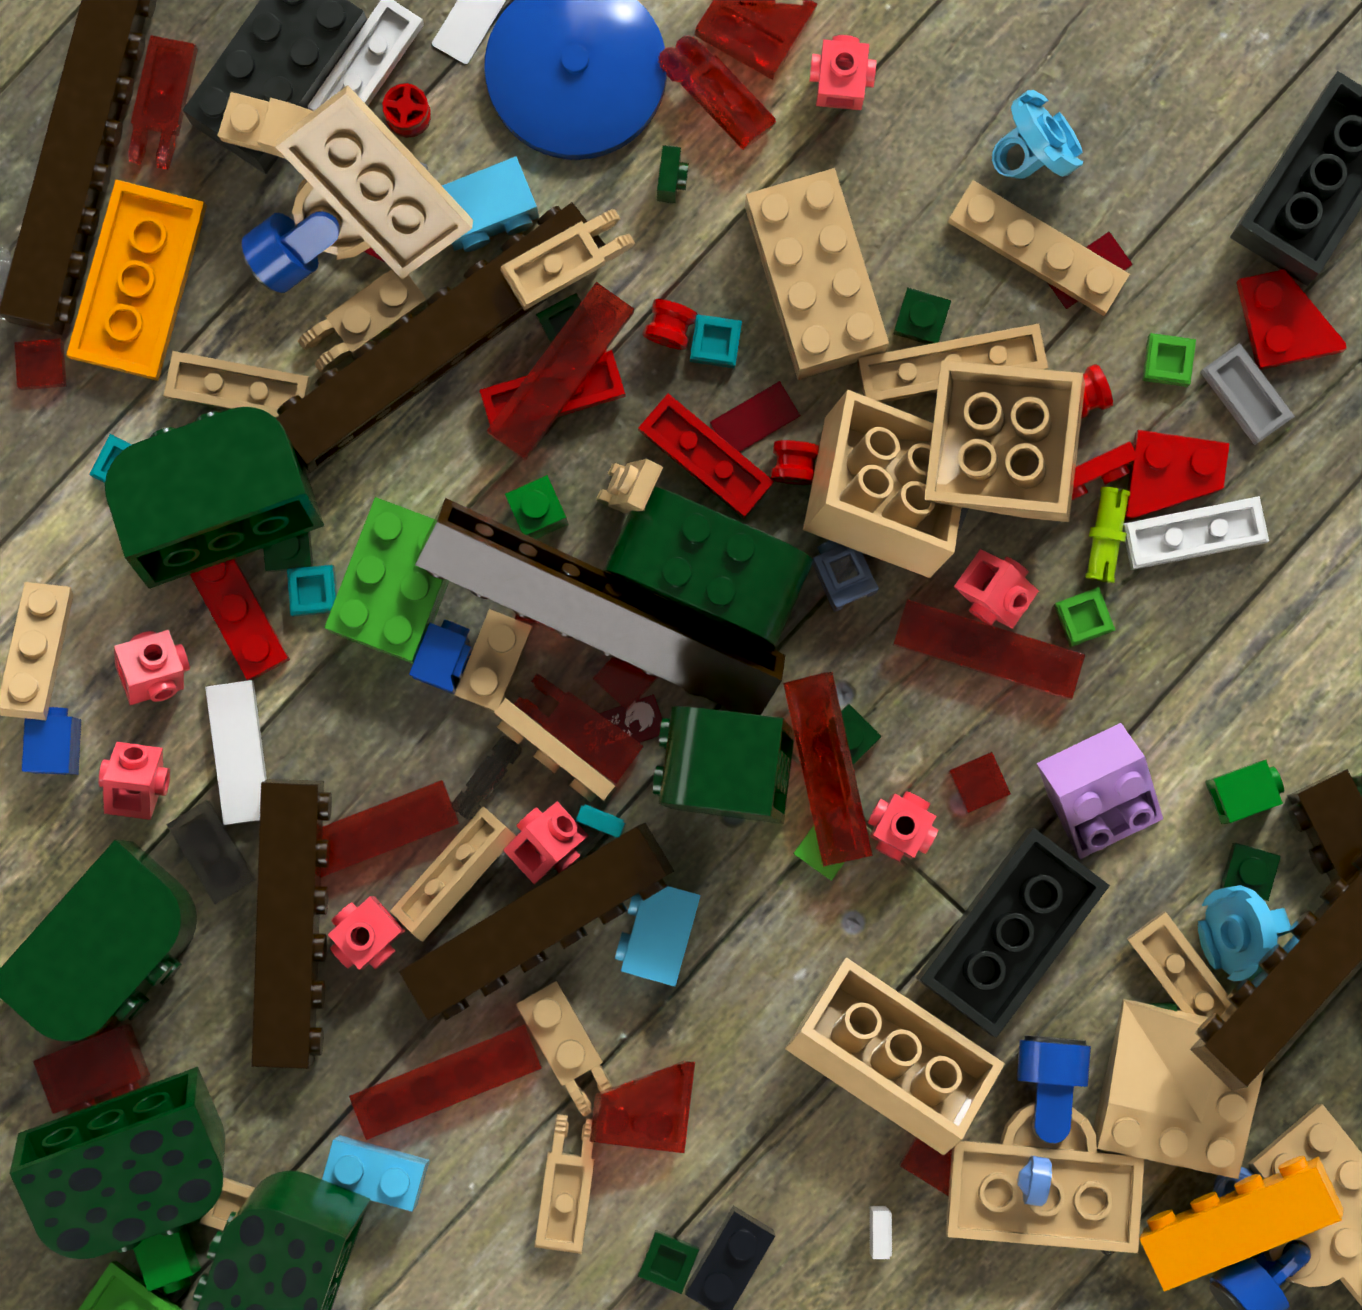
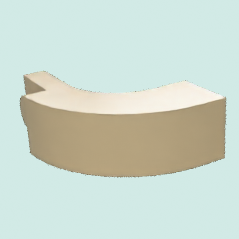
M231 92L217 136L222 142L285 158L275 148L277 139L313 111L271 97L268 102Z

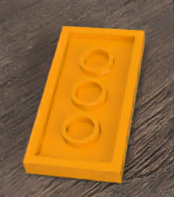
M115 179L66 355L70 359L159 381L207 209L205 202Z

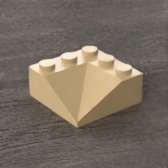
M941 360L924 500L1021 518L1069 522L1085 390L1083 373Z
M847 389L824 420L803 530L931 578L955 552L962 507L924 500L934 423Z
M1123 999L1093 1126L1096 1134L1097 1148L1239 1179L1264 1069L1247 1088L1231 1090L1190 1050L1200 1039L1195 1034L1197 1029L1209 1017L1155 1007L1154 1005Z

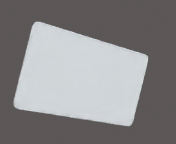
M457 0L432 41V45L458 61L468 64L506 0Z

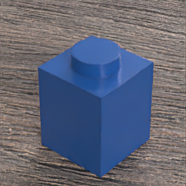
M49 707L46 721L25 718L22 772L79 775L81 719L68 717V708Z

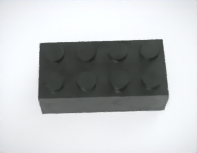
M260 0L183 108L184 114L192 126L267 175L279 156L222 142L217 136L230 93L233 92L268 102L271 97L308 109L307 106L367 21L364 11L348 0Z
M1337 71L1318 97L1230 235L1231 239L1277 268L1285 269L1290 276L1306 286L1320 274L1362 208V86Z
M1035 828L1027 829L917 975L916 979L989 1035L997 1038L1110 885Z

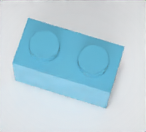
M517 156L442 185L473 219L472 229L452 243L454 251L464 248L465 252L475 251L489 244V237L504 231L508 235L523 232L533 225L532 220L539 218L537 205Z
M667 886L644 901L639 893L633 896L627 913L636 916L631 934L622 932L615 955L616 960L623 961L621 972L676 986L701 895Z
M339 1135L333 1139L322 1180L370 1198L372 1201L412 1212L418 1205L430 1160Z

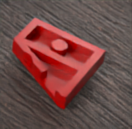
M1285 269L1240 278L1236 282L1255 364L1260 370L1342 353L1347 349L1346 342Z
M1137 430L1135 432L1133 448L1138 458L1131 463L1128 482L1130 496L1128 497L1125 520H1133L1142 515L1164 508L1167 509L1182 504L1185 501L1207 496L1224 489L1230 443Z

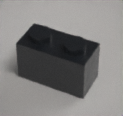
M733 1205L685 1286V1295L709 1310H733L774 1240V1230Z

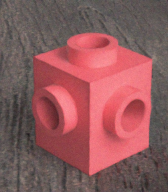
M837 35L832 40L823 39L821 54H812L810 82H818L816 106L862 110L865 87L874 88L876 60L868 59L869 44L859 43L860 40L849 35Z
M981 549L954 585V588L972 604L969 611L976 618L990 626L996 620L1012 629L1039 592L1025 578L1029 571L1020 563L1009 557H1005L1002 560Z
M169 630L159 633L154 631L142 632L134 636L129 642L114 646L115 667L130 706L150 699L154 702L164 701L184 689V672L190 670L188 658L182 644L174 645Z
M116 742L110 760L104 759L99 771V787H103L104 814L151 820L159 795L166 796L170 783V768L163 767V748Z
M905 791L903 797L897 794L891 795L888 802L880 798L867 822L874 826L869 837L878 841L875 849L898 862L901 861L903 855L911 859L915 858L918 851L926 854L938 833V829L932 826L937 816L927 811L930 803L909 791ZM904 816L912 820L913 830L910 834L903 835L898 832L896 822L900 817Z
M557 801L543 813L538 807L528 813L516 825L521 832L503 851L535 885L554 868L558 873L569 868L581 856L576 851V848L589 835Z
M369 896L358 907L351 902L331 920L336 927L328 934L334 941L330 950L348 969L354 964L361 970L370 964L376 970L396 952L391 944L406 930L375 896ZM363 927L369 932V940L365 945L358 939V932Z

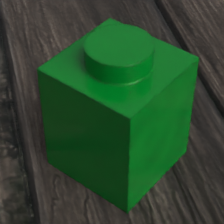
M548 475L505 494L521 532L531 538L538 539L569 525Z
M1267 760L1249 764L1205 781L1221 824L1232 823L1283 804L1280 794L1284 793L1282 779L1274 766L1269 768Z
M186 1226L172 1235L163 1236L157 1234L144 1239L138 1246L133 1248L148 1292L162 1287L164 1295L185 1288L191 1285L189 1276L194 1275L201 1269Z

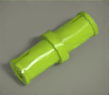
M1113 487L1100 488L1101 494L1095 527H1090L1088 536L1093 538L1087 573H1085L1086 579H1097L1100 582L1115 583L1114 577L1120 543H1125L1127 533L1122 531L1128 497L1130 496V491L1121 489V491H1118L1119 488Z

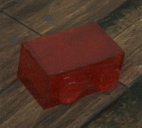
M131 1024L119 1026L33 1061L53 1114L64 1110L71 1114L96 1104L94 1098L111 1092L114 1098L140 1088L138 1081L150 1076Z

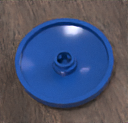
M514 0L495 23L485 53V80L490 100L498 117L505 127L522 143L540 153L555 158L568 160L592 159L607 155L624 147L642 133L651 122L665 92L667 58L663 38L653 17L638 0Z

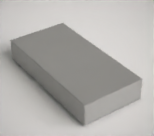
M1240 343L1200 371L1254 445L1295 417Z

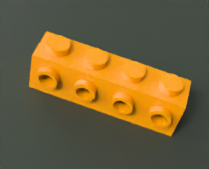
M1305 1156L1295 1157L1278 1166L1280 1173L1262 1179L1260 1174L1251 1175L1235 1183V1191L1218 1197L1216 1192H1210L1191 1201L1190 1205L1192 1208L1175 1215L1173 1210L1170 1209L1149 1218L1146 1221L1148 1226L1144 1228L1139 1239L1163 1291L1165 1292L1342 1221L1344 1208L1320 1158L1316 1157L1307 1161Z

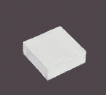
M869 1206L870 1255L873 1259H890V1256H892V1213L886 1206Z

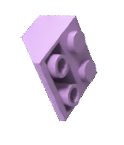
M1121 723L1037 763L1047 795L1079 859L1102 850L1131 834L1163 820L1145 756Z

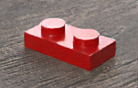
M1130 441L1076 466L1072 501L1089 493L1085 485L1099 478H1102L1104 484L1107 485L1130 473L1127 465L1138 458Z

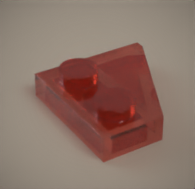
M713 0L696 26L694 36L774 80L813 17L818 4L812 0H803L802 5L776 3V0Z
M681 1061L595 1094L589 1142L684 1153L695 1062Z

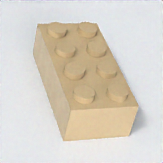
M835 168L747 193L745 210L797 379L856 363L859 357L886 353L889 345L888 337Z
M847 957L830 975L785 1048L794 1056L942 1155H945L963 1139L1005 1065L1004 1062Z

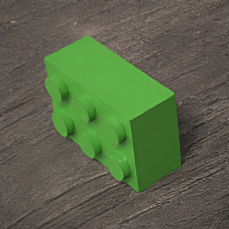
M377 497L374 498L324 627L326 630L334 635L409 663H414L429 623H434L449 584V580L433 577L425 569L415 565L423 541L434 519Z

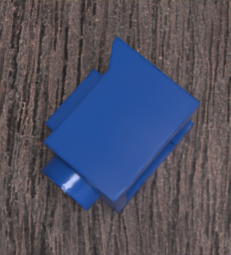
M445 619L441 627L429 623L409 675L413 679L455 694V678L461 679L473 650L469 646L470 640L467 638L470 629Z

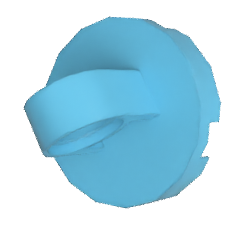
M1027 90L1013 101L1011 111L1017 127L1001 138L995 145L992 152L994 168L999 174L1015 179H1024L1044 165L1061 177L1068 176L1083 164L1082 160L1076 158L1083 153L1082 147L1065 117L1060 112L1052 117L1042 106L1049 100L1035 90ZM1019 144L1024 150L1025 158L1019 168L1011 170L1006 161L1007 153L1012 146Z
M1242 885L1217 889L1209 894L1202 906L1208 905L1205 920L1198 921L1201 948L1209 964L1215 970L1222 968L1230 975L1227 979L1231 981L1255 978L1263 970L1258 965L1259 961L1269 950L1277 945L1278 937L1290 933L1289 929L1291 927L1285 908L1270 911L1266 902L1254 890Z

